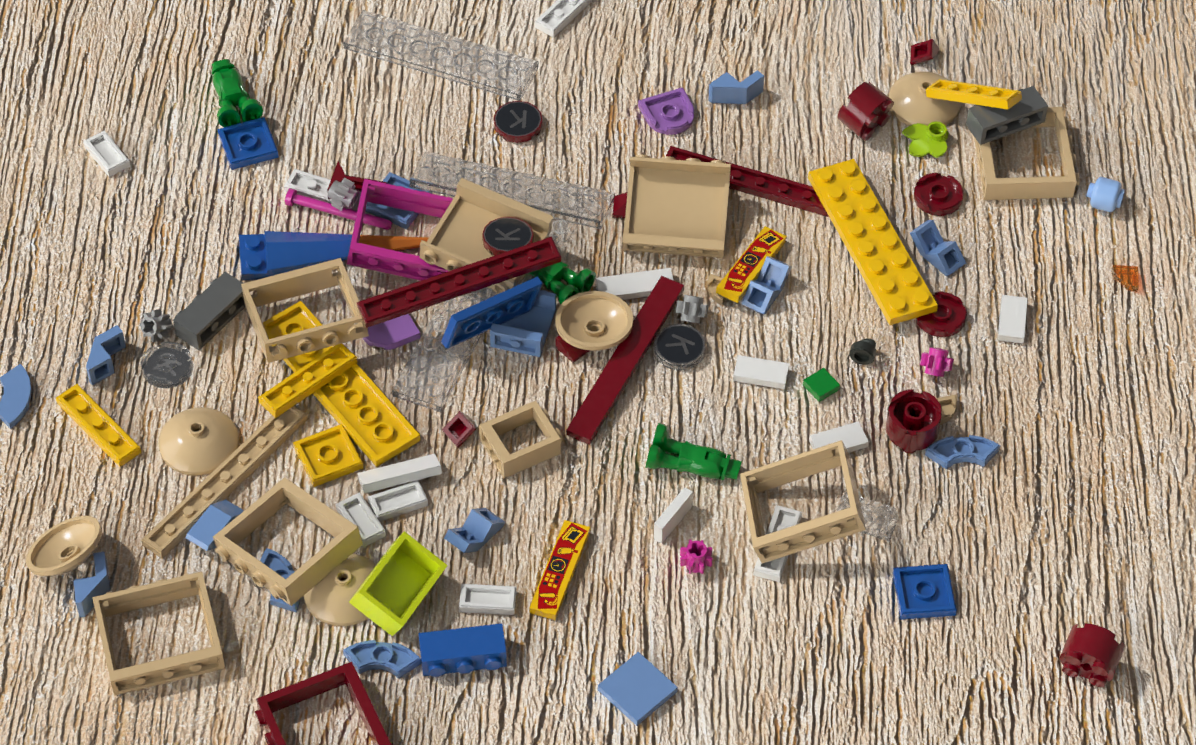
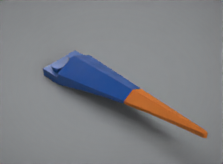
M264 231V234L239 235L241 280H258L339 258L342 261L347 260L352 234ZM360 235L359 243L398 251L420 248L421 241L427 242L429 237Z

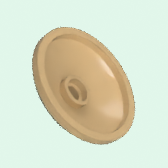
M914 72L904 75L892 85L889 91V98L894 101V105L891 108L892 113L897 119L909 126L917 123L928 126V124L935 121L947 125L958 116L961 102L926 97L925 89L939 79L949 80L932 72Z
M587 291L569 297L560 305L556 312L555 324L558 334L570 345L584 350L598 351L614 347L629 336L633 328V314L628 304L618 296L601 291Z
M198 407L184 410L170 418L160 432L158 445L162 459L170 468L182 474L198 476L212 473L238 448L239 436L236 425L226 414L216 409Z
M77 516L53 526L43 533L30 547L26 556L27 567L33 574L47 577L64 574L78 568L88 560L100 543L102 536L100 523L91 516Z
M351 554L303 596L305 605L310 613L318 620L333 626H352L369 619L351 605L349 601L376 564L366 557ZM341 578H347L345 581L339 580Z

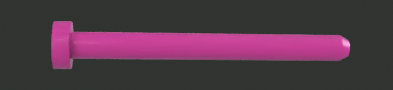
M289 188L286 193L285 205L292 207L294 204H298L355 221L357 211L344 207L341 211L331 206V203L299 195L297 190ZM364 214V224L386 230L391 229L392 222L390 220Z

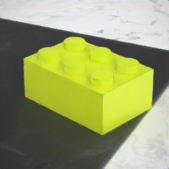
M404 531L392 543L349 603L388 634L394 636L405 625L448 565Z

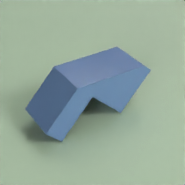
M757 70L742 82H739L726 72L709 84L708 101L711 103L747 104L763 92L764 75Z
M927 220L910 232L920 255L945 276H949L966 264L956 241L944 242L934 220Z
M767 256L758 279L750 281L741 304L766 314L783 290L792 266Z
M118 325L96 336L86 365L89 382L92 386L115 373L110 356L126 348L123 331Z
M226 499L211 504L189 530L186 539L206 551L214 549L216 545L213 536L244 510Z
M487 508L472 509L463 527L448 529L444 539L463 553L476 552L504 526L505 521Z
M105 552L93 553L96 576L73 580L75 601L80 618L85 617L94 608L92 597L104 595L110 590L109 570Z

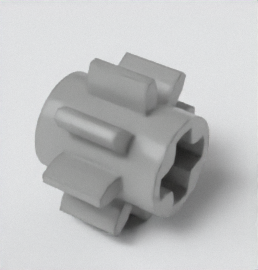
M346 178L342 180V183L335 180L327 197L332 199L330 201L331 206L341 211L344 206L351 208L359 194L358 191L354 190L356 187L355 183Z
M685 295L684 301H677L676 313H681L682 321L700 323V317L707 318L709 306L703 305L704 298Z
M161 309L143 314L144 319L140 323L143 337H151L152 342L170 337L168 332L173 328L169 314L162 315Z

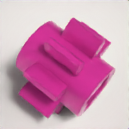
M930 347L929 353H922L920 365L926 366L924 373L944 377L945 371H951L954 359L948 358L949 351Z
M689 540L687 547L680 548V566H686L689 574L692 572L703 574L706 566L712 567V547L707 548L704 540Z

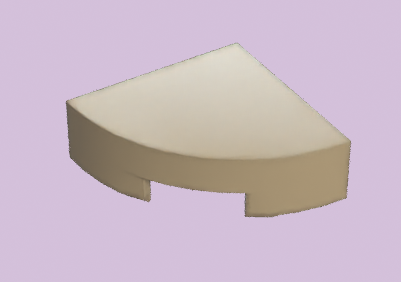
M710 273L708 278L709 295L716 303L723 305L726 298L716 293V287L723 278Z
M956 395L936 398L941 405L940 425L948 422L954 416L957 406Z

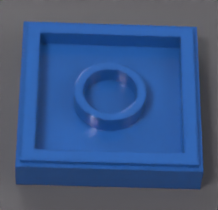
M265 117L217 129L231 170L279 158L278 150Z
M948 564L893 568L892 574L901 620L956 615V605Z

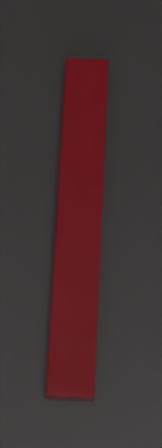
M670 146L666 156L674 157L676 160L684 161L688 158H696L701 162L719 160ZM726 162V164H731L730 189L829 217L812 186Z
M551 236L357 302V308L366 328L559 263L561 262V255Z
M661 275L634 319L631 333L616 348L566 429V435L589 445L591 444L682 295L684 284Z

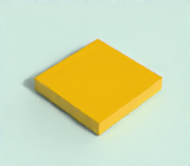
M342 424L293 442V447L313 487L363 469V463Z

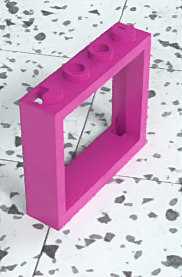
M364 179L346 265L420 281L448 272V270L425 262L420 256L359 243L367 202L442 218L454 198Z

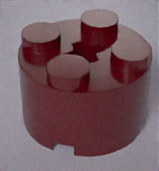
M863 82L848 96L851 100L848 106L842 105L840 108L838 120L860 138L867 141L871 138L875 131L874 129L878 125L883 127L889 121L891 116L888 112L893 107L894 101L870 82Z
M907 389L897 393L892 398L888 408L886 433L889 439L906 453H914L932 445L938 438L941 422V405L932 394L925 391L918 393L914 392V389Z
M1085 623L1084 628H1077L1078 624H1075L1071 628L1060 655V662L1063 665L1062 671L1070 677H1077L1079 675L1087 678L1096 687H1104L1106 682L1114 678L1124 653L1125 645L1122 640L1120 644L1114 640L1116 635L1106 628Z

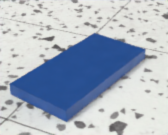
M537 276L451 315L441 340L442 344L446 349L451 348L490 330L492 323L501 325L531 311L541 289L542 282Z

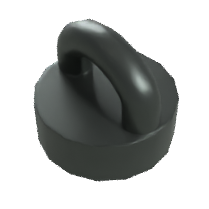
M866 338L854 342L849 352L850 358L858 364H871L876 356L875 340Z

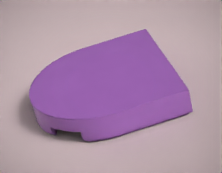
M683 87L638 100V107L647 124L658 133L666 135L679 134L686 131L693 123L694 107Z
M406 314L368 327L369 336L364 337L363 340L369 346L391 350L420 339L421 335L410 315Z

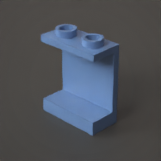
M541 290L531 311L501 325L492 323L490 347L541 357L556 312V294Z

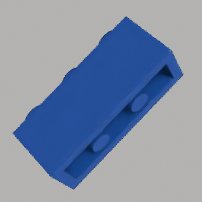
M502 623L418 633L423 676L439 677L448 673L459 672L465 674L474 670H497L500 667H507Z

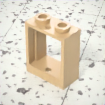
M536 400L479 425L480 441L504 479L561 454V442H563L561 432L557 427L553 428L547 410L545 408L541 409ZM535 420L546 439L509 454L499 435Z

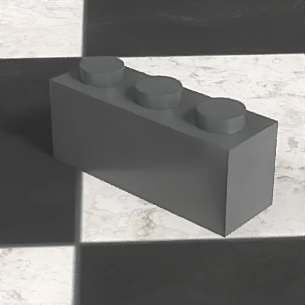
M1034 86L1019 89L1022 100L1010 109L974 105L968 109L966 126L980 145L1045 122L1048 105Z
M227 272L214 279L204 292L198 294L193 299L190 305L177 313L173 319L176 336L197 350L204 347L246 307L241 287L243 282Z

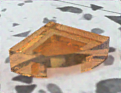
M1113 265L1111 270L1113 278L1123 284L1125 289L1138 292V267Z

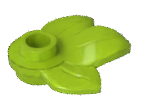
M931 122L928 126L917 123L906 127L902 131L903 135L912 140L909 146V154L912 156L923 157L930 153L933 157L939 158L947 151L946 141L949 133L946 126L941 122Z

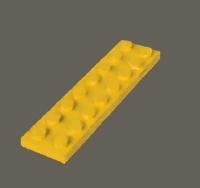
M855 159L809 171L808 179L889 325L936 312L938 305Z
M302 301L263 322L269 339L322 325ZM334 346L283 360L295 373ZM357 363L312 393L338 424H342L347 434L376 467L420 441V434Z

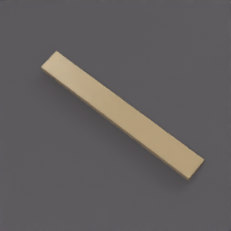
M293 406L277 418L272 415L141 539L142 545L163 559L186 537L189 530L211 504L226 499L308 420L307 414Z

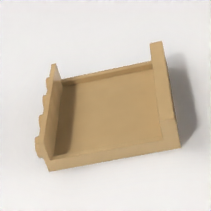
M643 154L630 157L625 226L622 239L623 251L723 258L731 164H726V162L721 160L701 162L696 158H688L686 161L676 160L670 156L657 159Z
M461 178L457 184L456 196L427 242L421 241L420 258L429 264H435L451 271L494 256L492 251L489 249L487 251L484 248L482 241L484 227L490 221L501 217H515L526 221L532 227L534 243L549 237L552 232L553 216ZM526 274L497 283L488 288L493 289L497 293H502L521 284Z

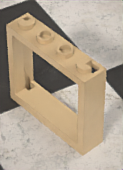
M1048 107L1045 122L1033 127H1055L1064 176L996 178L990 142L980 145L974 137L984 200L1073 198L1075 187L1079 186L1080 180L1079 173H1075L1074 170L1076 166L1075 154H1071L1072 136L1067 134L1069 121L1068 117H1064L1062 107Z
M341 258L241 284L244 303L267 363L369 336L368 328H366L357 308L359 299ZM337 269V272L332 274V270ZM339 285L352 315L351 318L273 339L268 338L256 307ZM256 290V294H250V292Z
M842 440L740 474L752 545L761 563L866 530L851 458ZM842 466L850 503L849 508L765 535L757 493Z
M285 477L213 536L216 545L215 552L221 556L222 561H229L240 574H247L258 587L262 588L264 586L275 599L280 598L290 606L363 545L358 526ZM285 504L335 537L287 579L237 545Z
M202 571L189 575L187 573L172 579H161L155 583L142 586H131L125 590L113 593L106 592L104 595L92 597L114 696L225 669ZM199 595L211 647L117 670L106 620L107 616Z

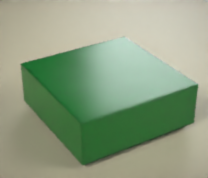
M825 368L820 369L803 380V386L818 402L840 390V384Z

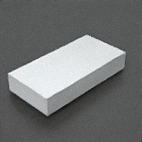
M105 130L83 141L86 150L108 177L130 167L128 158Z
M1002 295L998 341L1023 344L1027 298Z
M738 355L733 381L785 389L789 363Z
M859 421L809 436V442L813 449L840 440L843 441L848 453L867 448L869 445V441Z
M419 480L368 496V503L379 522L428 506V500Z
M686 487L683 488L654 523V540L662 544L692 508L693 491Z
M360 493L336 504L338 513L358 526L363 542L362 548L386 537L385 529Z
M461 584L459 612L515 615L517 587Z

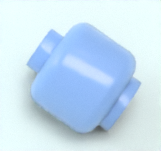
M1099 177L1096 183L1090 182L1086 197L1091 198L1090 205L1093 208L1113 212L1116 208L1120 209L1125 189H1122V184L1119 181Z

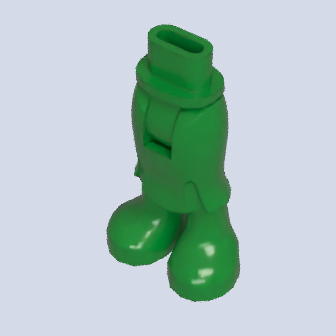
M229 59L214 62L211 73L213 86L218 94L219 106L221 107L217 112L219 124L223 127H228L241 123L239 113L235 108L239 106L243 122L261 118L263 115L262 105L258 100L250 99V95L245 90L242 77L235 65L231 64Z
M563 262L529 273L534 277L538 276L546 288L552 290L558 296L560 304L573 295L589 291L596 279V273L591 269L585 268L576 273L569 268L568 264ZM561 281H566L568 285L563 284Z
M658 423L645 468L674 469L677 472H690L710 479L725 480V477L737 480L742 461L731 459V454L726 455L723 451L712 447L695 445L688 441H685V443L676 441L669 436L668 426Z

